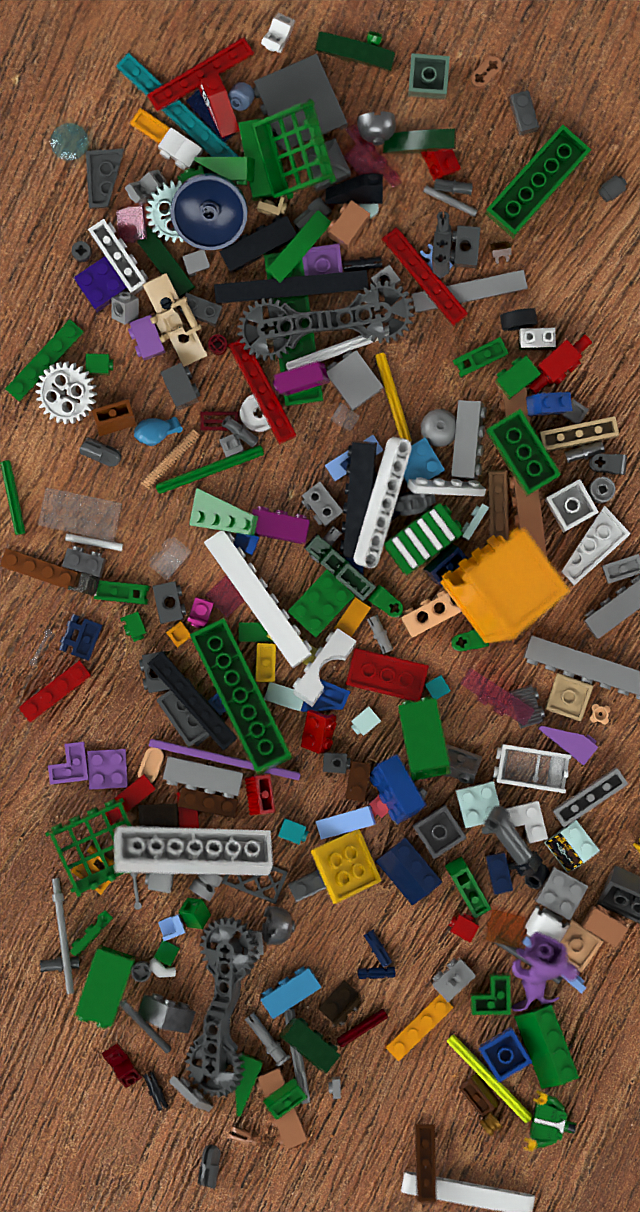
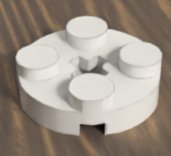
M253 394L248 396L240 408V417L243 424L249 430L255 432L269 430L270 427L263 414L261 418L254 416L256 408L260 407Z

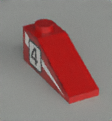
M216 73L201 79L198 86L199 91L221 137L224 138L239 132L240 130L227 91L219 74Z

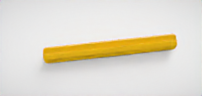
M379 353L375 358L399 436L411 443L412 439L385 353Z

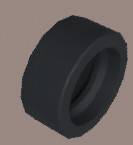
M535 308L518 309L500 315L503 331L520 330L538 324Z

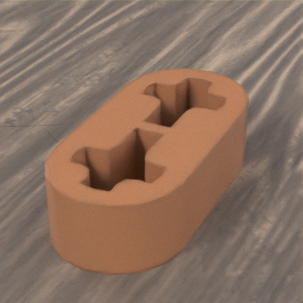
M494 56L489 57L471 76L472 86L477 89L484 88L499 74L502 67L500 59ZM491 62L492 64H494L496 62L497 70L493 68L488 72L487 70L490 67L489 63ZM485 74V76L483 77V83L475 82L476 75L480 77L481 75Z

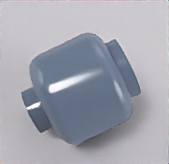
M238 82L229 91L228 97L232 108L244 111L253 102L255 93L249 84Z

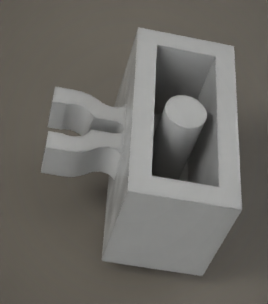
M460 957L458 959L453 958L446 965L448 968L443 973L439 971L432 978L434 980L432 985L447 1002L476 977V974Z

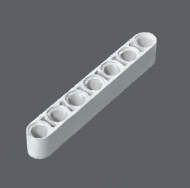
M392 437L387 441L354 554V561L360 566L374 568L379 562L411 452V443L407 439Z
M404 1172L401 1192L416 1195L415 1172ZM436 1176L437 1200L502 1212H533L535 1196L532 1194Z

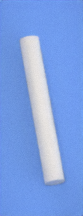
M68 533L65 541L118 551L123 549L122 543Z

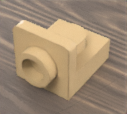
M285 197L280 198L278 207L275 206L274 202L264 200V202L259 201L257 211L275 218L281 214L284 215L287 208Z

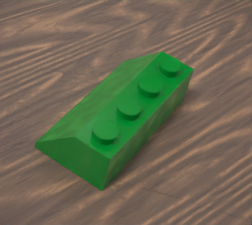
M551 1003L514 1016L541 1089L563 1085L579 1078Z

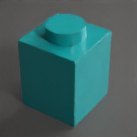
M285 818L278 837L300 845L301 841L305 842L309 831L305 830L306 825Z

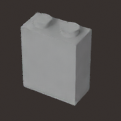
M350 350L342 356V361L338 364L335 361L326 368L330 382L352 412L384 388L357 350L354 352Z

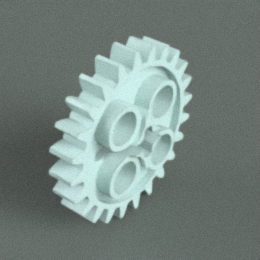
M171 180L170 186H167L164 182L163 189L157 186L158 193L151 192L153 199H147L151 206L145 207L150 212L146 214V218L151 219L148 225H154L152 231L156 232L159 230V238L164 234L165 241L171 237L173 243H175L176 238H179L181 243L183 242V239L178 235L174 227H167L168 221L171 220L170 210L173 197L177 189L182 185L180 180H178L177 185H174V182ZM168 203L169 207L167 210L162 211L159 209L160 204Z

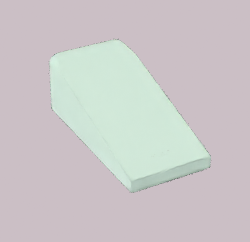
M269 682L264 700L297 711H301L304 702L293 694L294 689Z

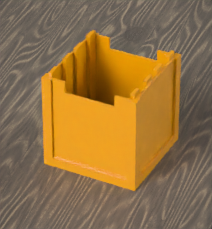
M516 528L510 533L512 538L507 542L502 535L496 537L492 535L486 540L487 545L481 550L477 547L471 552V558L461 560L458 563L459 567L453 572L450 570L442 576L443 580L440 581L485 643L513 639L570 592L524 528L521 530Z

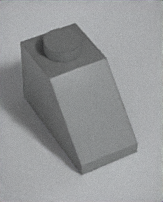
M146 873L145 885H148V890L170 893L173 887L174 873Z

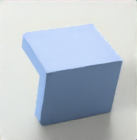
M180 914L158 922L163 935V941L186 933Z

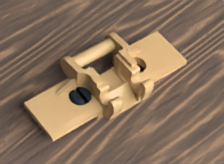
M167 273L144 283L143 287L157 313L150 320L152 324L156 323L161 332L159 337L161 342L163 343L170 338L184 367L208 356L196 332L202 327L197 323L187 303V297L181 299L178 297ZM179 305L191 326L189 328L185 327L176 309ZM179 335H189V340L182 342L179 339Z

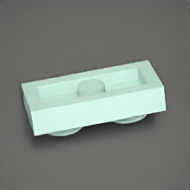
M482 503L480 507H475L471 514L474 518L470 523L466 522L463 530H461L464 533L462 538L467 541L470 539L487 512L488 506Z

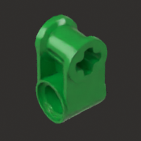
M379 584L367 598L373 605L393 618L400 617L403 613L402 603ZM398 604L400 611L398 613L393 612L392 614L390 606Z
M476 630L458 634L451 641L452 648L456 651L474 650L490 646L489 643H485ZM459 637L461 640H465V644L462 645L463 648L460 645H456Z

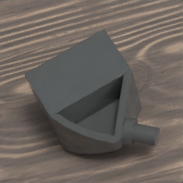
M335 138L325 142V146L336 181L330 183V180H326L313 185L316 193L351 177L350 169ZM311 148L306 151L309 163L317 158L315 148ZM300 153L302 163L305 165L302 153ZM319 165L311 167L314 179L322 176Z

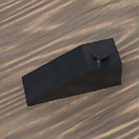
M361 174L326 188L325 204H349L351 200L356 204H383V174Z

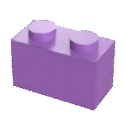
M151 315L130 322L131 328L128 329L131 339H136L138 346H135L138 357L142 356L144 361L166 353L155 323L152 324L150 320Z

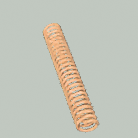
M192 430L173 449V452L171 451V454H168L169 456H166L160 462V465L158 464V467L147 475L148 478H145L141 484L150 489L152 484L165 474L164 471H167L173 465V462L176 463L178 461L177 458H180L186 452L185 449L188 450V447L195 443L194 440L197 441L199 439L198 436L200 434Z

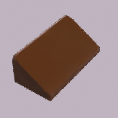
M477 1073L473 1074L458 1087L481 1117L496 1109L500 1104L498 1098Z

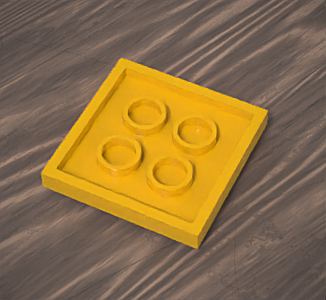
M360 829L350 831L311 850L333 904L339 903L382 881Z

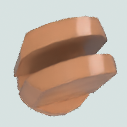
M236 1126L230 1127L231 1131L244 1135L247 1138L233 1133H228V1138L241 1142L246 1147L249 1143L255 1146L258 1135L255 1134L253 1136V1130L247 1131Z

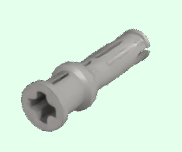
M255 1012L250 1014V1017L248 1016L244 1019L267 1048L265 1049L266 1053L272 1056L277 1067L291 1057L281 1048L280 1041L278 1042V1040L275 1041L255 1015Z

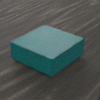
M442 675L425 684L432 698H436V700L451 691Z

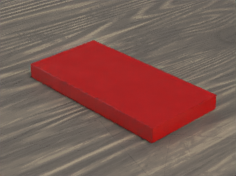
M354 648L346 685L418 702L422 697L429 665Z

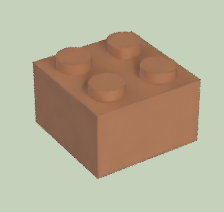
M352 200L349 204L345 203L340 210V217L338 219L334 218L328 227L329 238L346 251L350 249L370 221V213Z
M599 904L597 907L591 905L580 925L617 948L629 929L625 926L626 921L615 914L613 917L609 916L610 912Z

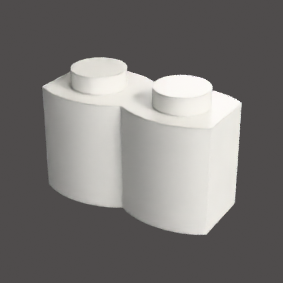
M173 128L169 129L158 145L159 150H161L159 153L168 160L170 157L176 161L175 164L183 170L185 168L191 169L196 163L194 161L195 157H200L203 152L201 147Z

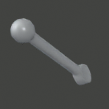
M131 872L136 901L134 908L139 910L142 904L139 902L136 879L138 873Z

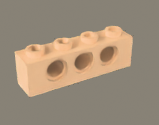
M446 590L438 593V598L433 601L429 598L419 603L420 608L414 610L412 607L403 612L404 616L401 617V620L411 638L462 612L457 605L451 602V596ZM436 603L444 605L445 610L443 613L438 614L434 611ZM419 612L427 614L428 619L426 622L421 623L417 620Z

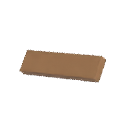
M507 470L488 471L489 538L492 535H495V537L502 535L507 542L509 540Z

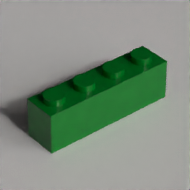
M261 118L239 122L244 156L255 159L254 182H249L253 201L273 197L252 125L260 121Z

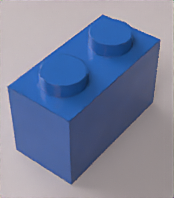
M570 392L539 393L526 397L528 416L557 415L573 411Z

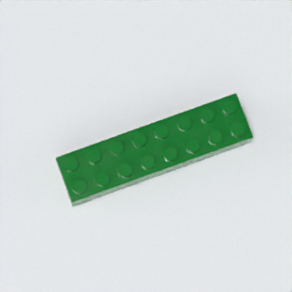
M225 618L190 634L257 775L292 759L289 749Z

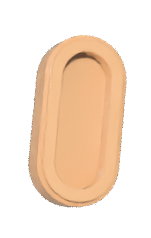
M154 747L147 749L138 771V778L145 774L151 783L156 780L164 760L162 749Z

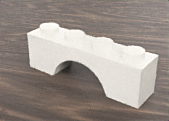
M338 628L335 632H330L325 640L327 644L324 648L320 647L315 654L317 658L313 663L309 662L304 669L305 675L302 679L299 677L293 685L295 688L293 694L312 707L324 690V686L319 679V671L322 666L332 660L345 661L356 646V640Z

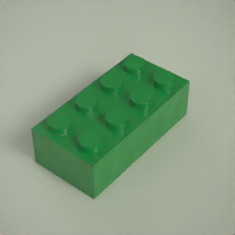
M521 409L486 430L526 497L561 475Z

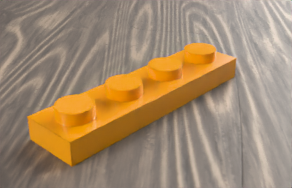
M439 993L385 1048L400 1061L454 1007Z

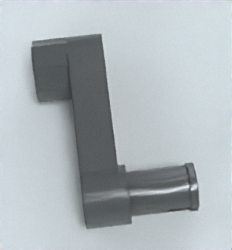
M439 212L437 214L438 225L434 234L432 269L437 277H444L450 272L452 232L451 225L449 224V214L444 212L443 217V212Z

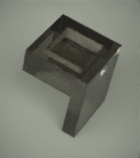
M81 573L78 588L68 586V590L96 596L100 577Z

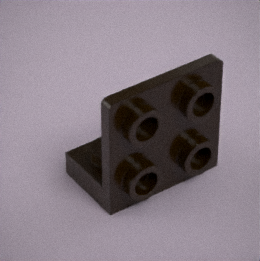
M343 980L318 1009L332 1021L334 1028L338 1025L342 1027L349 1019L348 1014L351 1011L353 1013L356 1012L362 1005V998L350 984Z

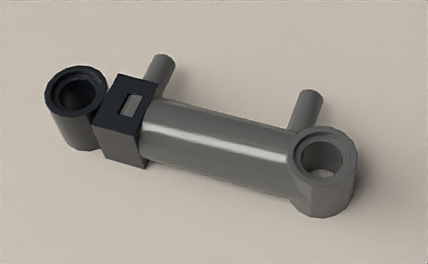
M500 806L493 807L484 821L485 827L482 828V833L484 835L495 833L515 861L508 863L509 870L516 869L520 876H525L524 881L530 888L540 889L550 874L548 867L542 863L543 860L536 851L529 849L509 821V812Z

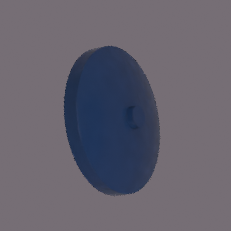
M200 174L186 180L177 189L170 210L172 224L178 235L191 246L202 250H218L231 245L242 234L248 217L247 202L242 191L231 180L217 174Z

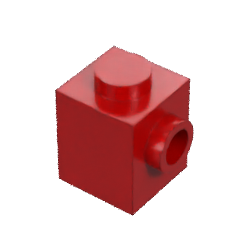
M458 913L457 917L453 916L448 924L451 927L449 929L451 933L471 943L480 926L473 922L474 918L467 913L463 915Z

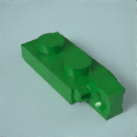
M104 910L97 916V923L95 925L92 923L84 931L86 935L82 939L77 938L71 946L73 948L70 952L74 956H79L114 918Z

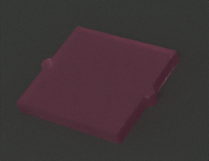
M144 205L128 206L126 209L116 211L119 239L121 238L124 243H135L138 240L147 239Z
M227 575L206 594L210 601L214 602V608H218L226 618L245 601Z

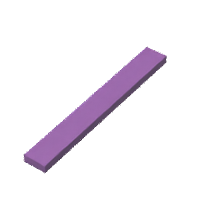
M151 739L149 742L150 747L255 770L251 761ZM278 767L264 772L295 780L300 779V772Z

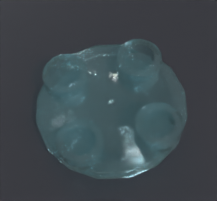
M65 123L54 130L50 145L57 157L63 161H72L80 158L87 151L88 137L82 127L74 123Z

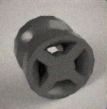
M78 241L72 246V255L78 262H86L91 258L92 251L86 242Z

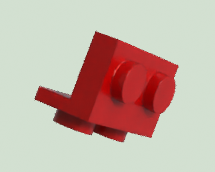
M453 149L421 152L434 181L461 170Z
M314 710L307 711L301 747L318 754L329 751L333 744L332 737L336 728L337 716L334 714L327 716Z

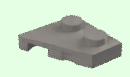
M173 1076L169 1081L194 1107L210 1112L214 1107L198 1090L193 1089L190 1086L191 1083L184 1077L180 1079Z

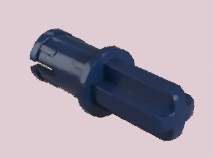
M374 929L363 935L372 949L371 952H374L382 967L391 964L392 960L383 947L385 944L380 942Z

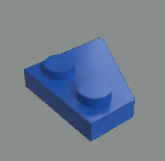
M320 679L324 686L323 693L313 707L304 702L301 711L341 710L345 706L350 691Z

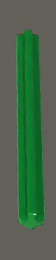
M259 445L156 484L157 492L162 494L264 455V450Z

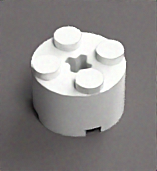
M536 906L525 925L527 929L526 934L531 937L535 932H539L561 942L570 924L568 922L566 924L562 923L563 918L546 908H543L541 911L539 910L540 906Z

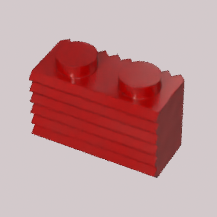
M271 775L245 777L249 815L275 813Z

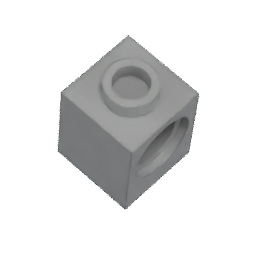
M390 265L371 277V282L375 287H377V283L382 277L389 280L390 287L393 283L400 284L401 281ZM379 289V294L381 296L384 295L383 289Z
M121 292L119 295L111 297V318L124 325L139 319V298L131 295L129 292Z

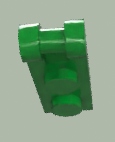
M499 337L454 359L453 363L458 367L460 371L458 374L462 378L509 355L502 338ZM466 360H469L471 364L468 368L464 364Z
M96 580L94 599L148 605V599L146 598L150 586ZM134 590H139V598L133 597Z

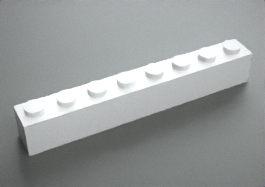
M217 532L204 542L294 669L312 656L310 653L312 650L311 646L306 640L302 642L299 637L301 632L295 624L293 626L290 625L288 622L290 617L284 609L280 611L276 605L279 601L273 593L268 594L266 591L268 586L262 577L258 580L254 574L257 570L251 562L246 563L244 560L246 555L240 547L236 549L232 543L235 539L230 532Z

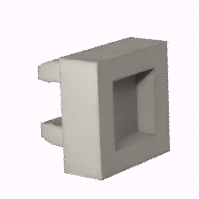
M234 434L219 440L226 458L244 451L240 440L234 437Z

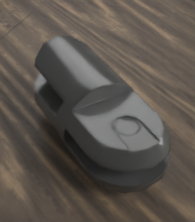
M89 437L86 438L79 449L81 455L110 467L117 466L121 461V454L117 449Z
M210 1144L203 1150L197 1182L198 1185L212 1189L216 1188L221 1155L219 1147Z

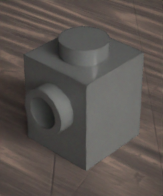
M324 752L323 772L346 773V769H350L351 758H347V754Z

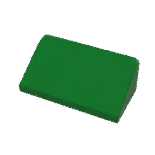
M293 1078L265 1098L263 1102L268 1111L278 1120L307 1099L308 1096Z

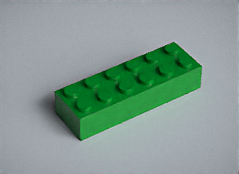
M562 124L486 209L485 214L514 239L585 160L592 149Z

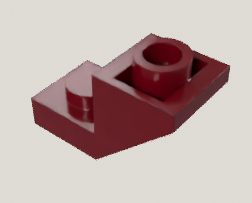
M118 1043L102 1052L103 1058L113 1068L117 1079L125 1088L142 1078L128 1054Z

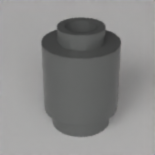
M614 175L601 185L598 192L605 202L613 201L627 190L625 187L627 182L621 175L619 177Z

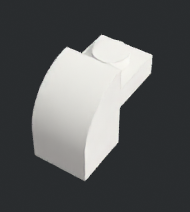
M278 13L273 18L270 29L263 37L261 44L270 51L281 53L296 20Z

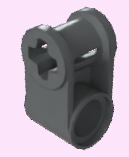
M600 453L594 455L589 460V466L595 472L626 475L627 455ZM598 458H600V462H603V465L599 467L598 464H595Z

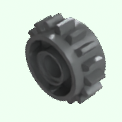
M412 491L401 493L397 497L394 507L395 511H400V515H413L429 511L433 508L432 505L436 503L435 495L418 494Z

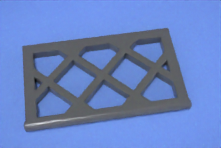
M273 866L270 872L276 871L283 874L280 881L274 883L269 873L268 876L272 884L262 889L257 878L263 875H252L253 877L242 881L241 876L237 875L240 883L233 884L227 881L229 875L225 874L221 883L277 904V899L288 871ZM255 880L259 890L254 892L246 889L244 884ZM273 887L276 892L274 899L264 896L263 891Z

